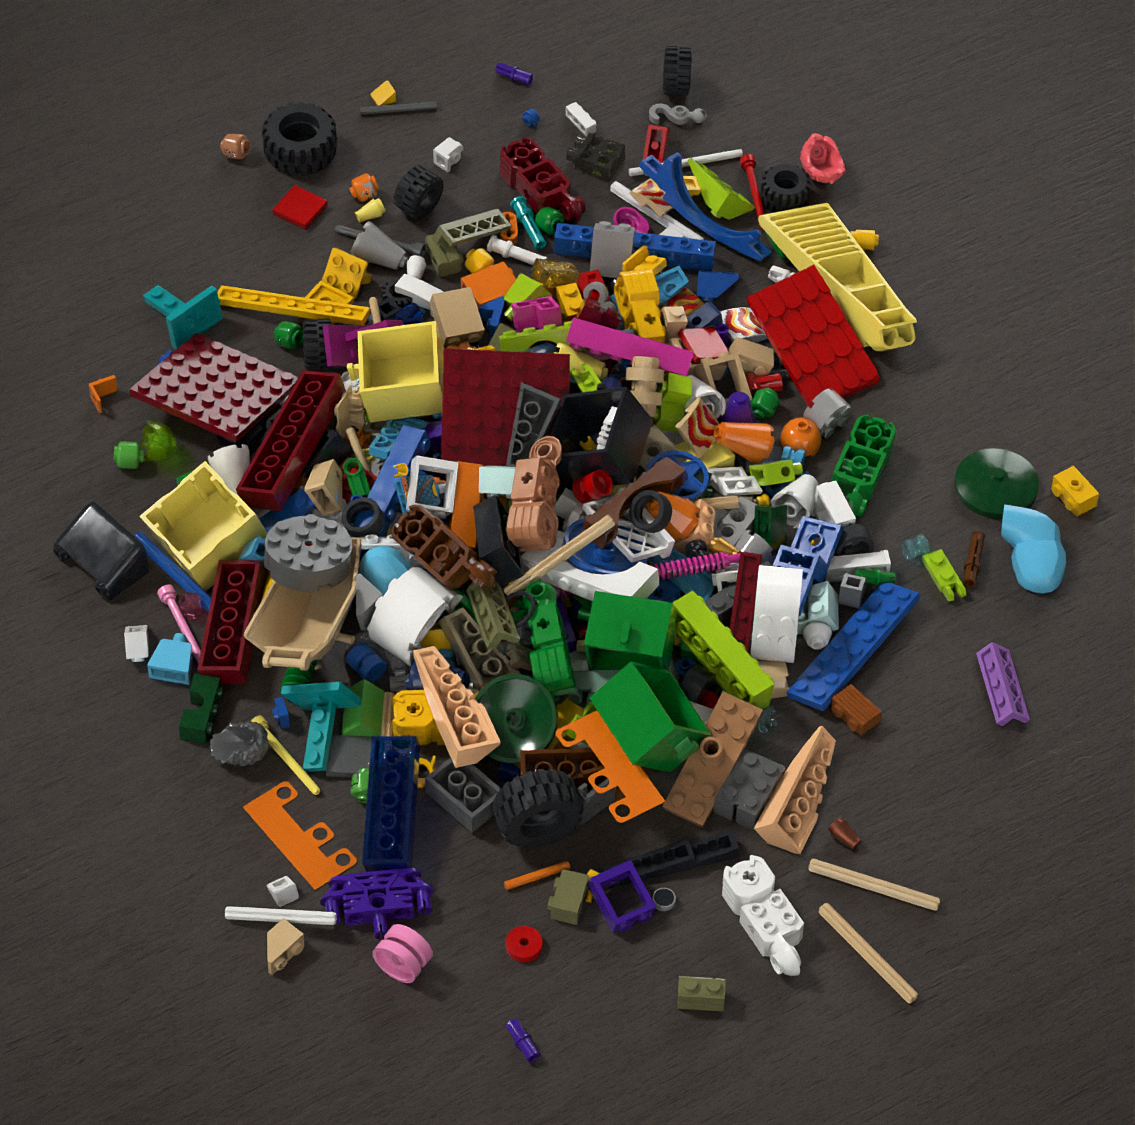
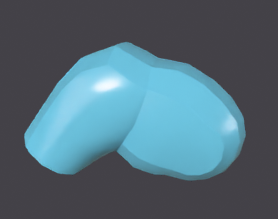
M1004 505L1001 536L1013 547L1011 560L1018 583L1024 589L1035 593L1054 591L1061 584L1066 569V552L1061 544L1059 526L1047 515L1036 510Z
M377 546L369 549L363 555L359 564V574L364 576L384 596L388 591L390 582L394 578L398 579L413 566L397 549L390 546Z

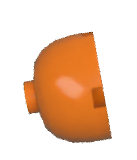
M803 417L790 420L783 427L780 436V445L783 449L786 445L792 447L795 452L799 449L806 450L805 456H815L819 452L822 443V436L818 426L810 419Z

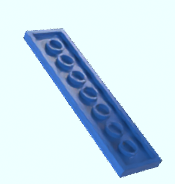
M892 583L880 584L787 691L788 698L824 711L832 702V698L847 685L920 600L919 593Z

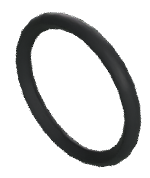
M517 591L505 598L506 602H508L513 597L523 595L530 600V611L520 623L515 625L516 629L528 622L535 609L534 597L526 591Z

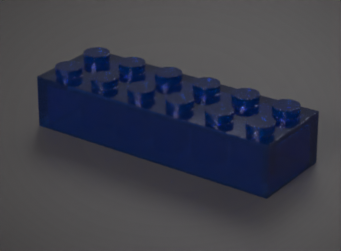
M372 736L362 859L366 872L412 868L420 744L416 736Z

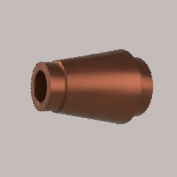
M841 817L837 818L828 828V831L831 833L830 836L852 850L862 841L846 819L843 820Z

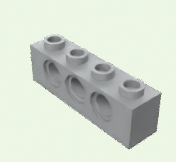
M740 496L739 508L728 509V514L725 518L722 517L719 520L717 529L713 534V539L715 537H722L735 547L744 531L750 530L748 534L751 535L754 530L755 505L757 504Z

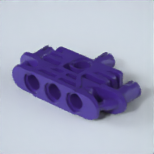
M415 868L352 873L331 878L328 883L330 889L321 898L320 904L325 907V912L336 913V924L341 922L339 906H343L345 925L373 923L374 937L381 940L380 931H382L383 939L388 932L387 921L414 918L412 898H417L418 914L424 915V907L426 908V915L432 912L430 895L434 892V889L420 878L422 874Z

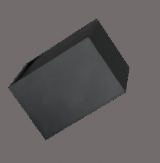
M599 383L597 391L563 395L550 436L557 438L562 446L561 460L556 465V471L559 480L567 489L573 490V484L576 479L599 469L606 471L610 475L613 486L634 482L653 420L628 387L608 389L605 384ZM611 407H616L617 410L605 448L597 449V438L599 437V432H601V427L604 425L603 422L606 416H608ZM588 436H590L596 444V449L585 451L580 445V441L586 443L589 440Z

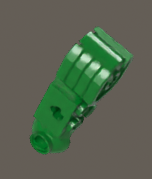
M868 414L856 419L849 441L844 446L832 477V481L838 483L844 497H846L845 499L855 518H863L868 500H871L884 467L887 466L893 452L897 432L892 422H889L887 426L885 424L886 421L881 418L872 417L869 420Z
M539 580L533 581L527 586L525 591L530 593L535 600L534 612L528 620L530 631L533 633V636H531L532 645L536 649V651H532L529 654L534 679L543 684L553 697L575 692L576 683L565 628L556 603L557 591L550 583ZM523 596V605L529 613L531 607L528 597Z

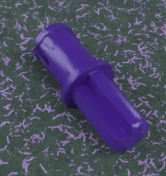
M498 63L495 72L509 77L511 81L516 80L529 86L533 80V74L522 71L517 66L511 67L503 63Z
M511 1019L506 1024V1028L515 1041L514 1045L520 1048L528 1063L537 1060L540 1057V1052L531 1041V1035L525 1032L517 1019Z

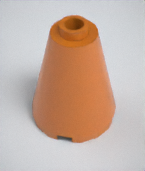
M722 422L714 430L716 442L754 464L762 463L763 458L768 459L774 444V437L771 436V431L774 430L769 424Z

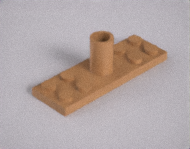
M723 691L706 723V727L713 737L703 739L700 748L688 757L662 806L663 809L703 828L714 808L716 795L746 747L763 714V710Z

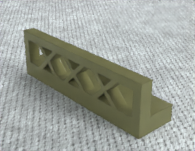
M494 209L439 225L432 240L436 245L448 242L450 246L509 230L512 225L499 209Z
M473 581L466 591L486 647L494 650L502 639L517 644L520 637L501 586L495 581L493 591L488 586L482 589Z

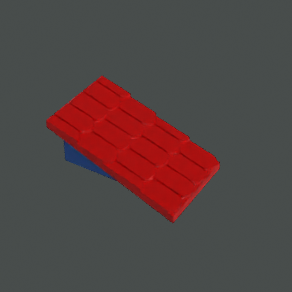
M815 265L747 297L748 305L807 407L810 409L814 405L812 400L826 389H834L845 399L879 382L880 377L877 369L864 351L862 343L847 322L843 311L832 296L830 288Z

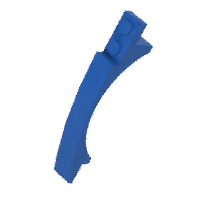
M678 152L668 157L663 165L653 155L640 162L638 166L660 189L666 192L663 199L689 222L721 243L756 260L762 261L772 253L758 239L762 234L758 229L752 231L728 229L712 221L698 208L685 185L682 173V156Z

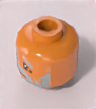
M368 173L353 178L351 181L352 187L349 188L353 198H358L360 202L376 197L377 191L380 190L374 175L370 176Z

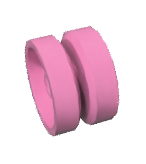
M400 924L393 925L385 934L384 940H381L372 951L377 965L390 977L404 983H412L420 974L421 968L433 956L430 945L420 934Z

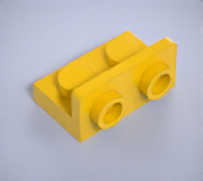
M643 245L622 263L623 272L651 269L654 275H657L667 266L666 258H660L655 255L649 256L648 247Z

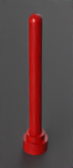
M746 154L740 158L741 168L747 172L757 218H759L760 215H765L754 172L756 160L754 155Z

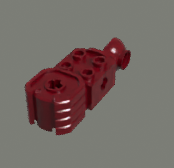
M522 137V142L516 140L509 143L507 149L503 145L500 151L499 174L511 188L517 189L527 199L528 204L536 213L546 206L556 210L560 209L564 219L570 224L576 225L580 221L582 214L586 212L585 203L581 197L570 195L571 182L550 158L546 159L544 157L545 153L533 139Z

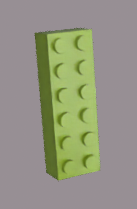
M692 590L674 601L676 635L705 669L716 674L714 678L726 693L762 710L770 705L774 688L772 677L760 668L758 661L747 653L745 646L741 642L738 643L733 637L731 630L728 627H724L719 621L717 614L714 611H710L701 596H697Z

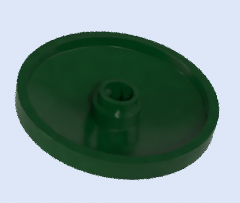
M990 448L976 451L962 460L956 470L954 486L958 498L968 509L984 517L1003 519L1004 505L1028 509L1033 505L1038 494L1039 479L1034 467L1019 454L1009 450Z
M521 674L503 675L488 682L476 695L475 700L485 707L500 740V745L488 754L489 757L503 763L519 764L520 750L547 749L553 741L558 727V709L552 694L539 681Z

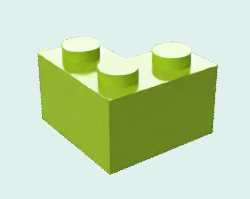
M668 373L663 383H660L656 390L658 393H663L662 406H656V415L651 418L653 425H656L660 430L677 433L678 431L675 426L684 418V405L692 396V377Z

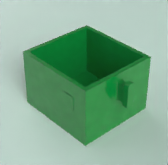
M595 591L584 641L589 671L621 670L631 661L669 670L676 636L673 603Z
M631 661L590 697V700L632 765L672 772L700 748L703 739L713 737L669 670Z

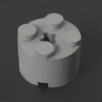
M826 389L812 400L814 405L811 409L807 407L803 418L810 419L818 426L822 436L828 438L834 432V428L837 426L843 427L848 422L849 418L847 415L852 407L834 389Z

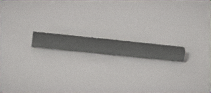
M437 101L360 107V115L437 109Z

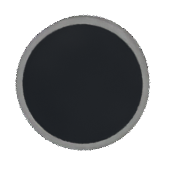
M660 888L654 892L653 902L657 910L669 911L675 906L676 896L672 890Z

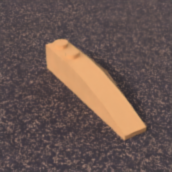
M435 646L413 650L429 706L455 768L479 762L500 745L499 737L485 707L474 699L472 691L465 688L461 683L462 679L458 674L452 672L449 668V663Z
M820 726L791 762L772 792L754 827L756 832L768 844L795 854H801L817 821L818 813H816V810L823 797L820 793L822 785L826 784L827 780L826 768L831 763L836 742L823 726Z

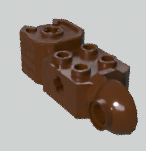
M422 505L409 506L411 512H405L397 522L399 524L398 527L392 526V538L450 589L453 590L460 587L470 578L482 589L488 586L494 590L497 571L483 559L479 562V555L436 515Z

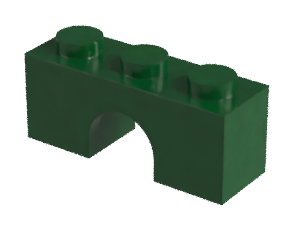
M194 673L189 690L191 704L200 705L201 707L196 710H183L179 724L180 739L206 743L208 735L213 733V718L218 716V701L223 699L224 687L221 686L220 677Z

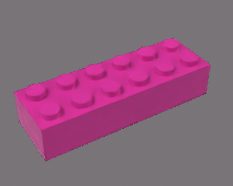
M577 318L572 319L566 342L570 343L569 347L578 350H582L583 347L590 348L589 353L602 356L604 352L610 354V359L622 362L623 358L628 359L631 365L634 356L659 358V369L687 376L694 353Z

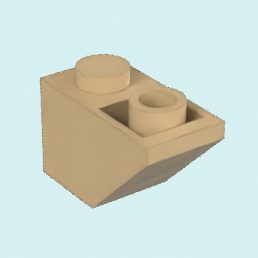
M284 918L267 932V960L269 974L271 975L278 970H282L287 962L294 955L300 954L304 948L303 933Z

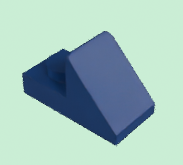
M504 296L478 308L482 322H487L486 329L489 330L490 339H492L499 324L504 319L503 314L506 312Z

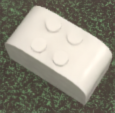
M759 565L750 654L752 658L794 663L803 569Z

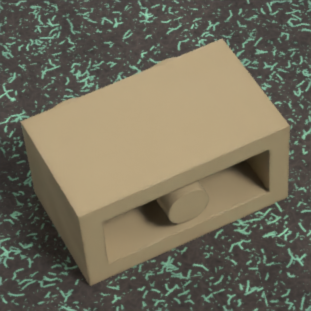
M739 337L735 338L728 349L730 355L738 353L744 373H753L757 377L768 375L774 367V349Z

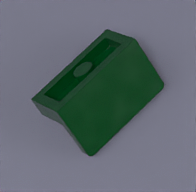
M755 505L754 534L756 533L762 537L772 549H778L780 545H787V505Z

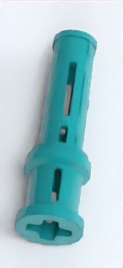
M524 196L514 198L510 202V207L512 210H515L517 220L524 225L535 249L544 248L546 241L533 219L534 214L527 205V199Z

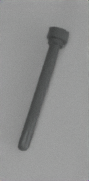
M341 225L335 227L337 233L357 238L359 233L363 232ZM393 240L404 251L410 252V255L424 257L426 251L425 244L416 242V244L412 243L411 245Z

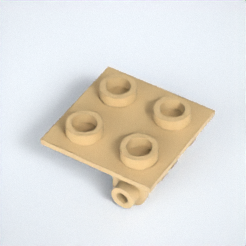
M352 385L342 394L340 402L335 405L334 415L337 416L336 432L343 439L347 434L346 429L351 428V426L361 429L366 423L364 403L360 390H352Z

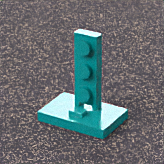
M159 285L143 295L144 302L166 316L171 345L175 350L195 333L202 334L223 319L218 292L212 285L186 304Z
M341 682L282 686L281 694L303 711L312 710L303 769L306 772L326 771L336 708L360 707L361 698Z

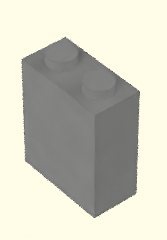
M605 221L596 223L593 230L590 271L599 269L601 276L621 277L619 273L623 272L622 263L633 254L635 228L629 224H619L617 226Z

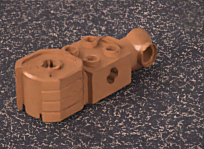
M546 436L536 441L530 450V459H520L516 462L511 493L512 506L509 509L506 531L508 540H511L514 546L522 547L520 548L521 552L550 550L556 544L559 525L557 514L554 510L557 488L559 487L556 465L561 460L562 446L559 440L553 436Z

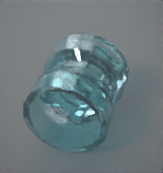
M923 534L915 536L912 540L907 539L901 542L902 552L908 561L916 559L918 555L922 556L930 553L928 540Z

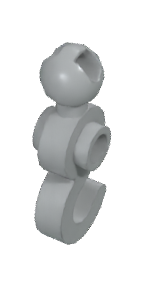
M661 103L653 105L649 110V120L655 125L659 124L660 117L657 115L658 113L665 114L671 122L678 125L687 123L689 119L699 124L704 122L707 117L706 112L700 108L689 112L684 106H675L671 109L668 105Z
M595 281L585 287L583 291L585 299L589 298L592 290L595 289L600 294L598 300L601 303L600 306L606 310L610 307L617 311L614 303L607 301L608 290L603 283ZM622 322L619 323L616 330H624Z

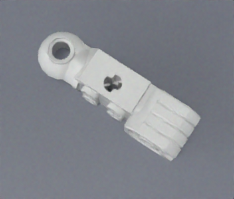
M750 855V860L741 861L732 868L726 866L723 874V898L733 913L740 916L741 925L762 956L770 957L771 964L776 973L779 975L784 973L789 976H798L800 974L801 960L794 946L798 945L803 938L804 922L782 890L774 891L775 875L763 858Z

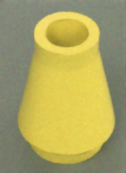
M378 198L369 201L360 210L355 212V215L361 223L381 217L386 211L381 200Z

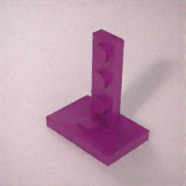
M384 320L369 326H323L327 367H347L348 363H353V365L359 364L358 331L402 326V320Z

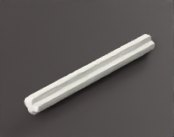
M231 906L225 908V918L234 920L280 922L284 918L289 923L334 925L337 920L335 912Z

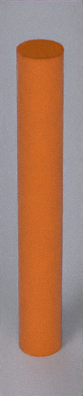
M564 861L504 881V887L506 890L560 873L562 869L569 870L570 864L568 861Z

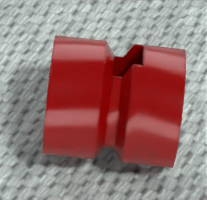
M600 469L576 479L573 484V493L582 504L606 497L613 490V481L610 475Z

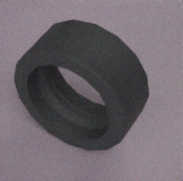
M653 490L640 492L630 504V520L635 527L645 532L656 533L662 531L671 520V502L666 496ZM655 499L659 502V513L652 523L646 524L642 517L643 509L650 500Z
M365 497L351 501L344 508L341 515L342 524L348 534L355 538L377 535L385 522L384 514L377 502ZM367 510L374 512L373 519L365 526H352V521L357 514Z
M857 524L844 527L835 550V555L871 553L874 548V542L868 528ZM861 540L858 544L854 546L844 547L848 543Z

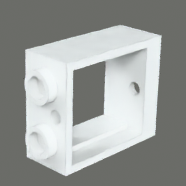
M423 456L414 457L411 461L406 510H410L409 506L422 505L440 519H444L452 514L458 462ZM419 469L447 474L443 507L415 503Z
M832 481L816 486L813 512L817 520L838 524L843 528L855 525L856 518L838 483Z

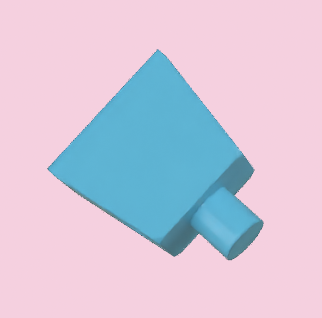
M176 633L173 640L162 639L159 642L147 665L149 678L190 684L193 653L192 645L186 643V635Z

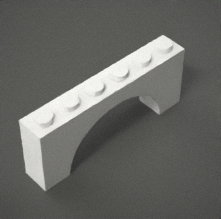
M557 531L556 544L550 550L526 551L521 556L523 573L561 548L565 533ZM565 560L538 579L593 601L595 591L647 599L659 586L658 569L642 562H638L635 566L623 572L602 575L581 571Z

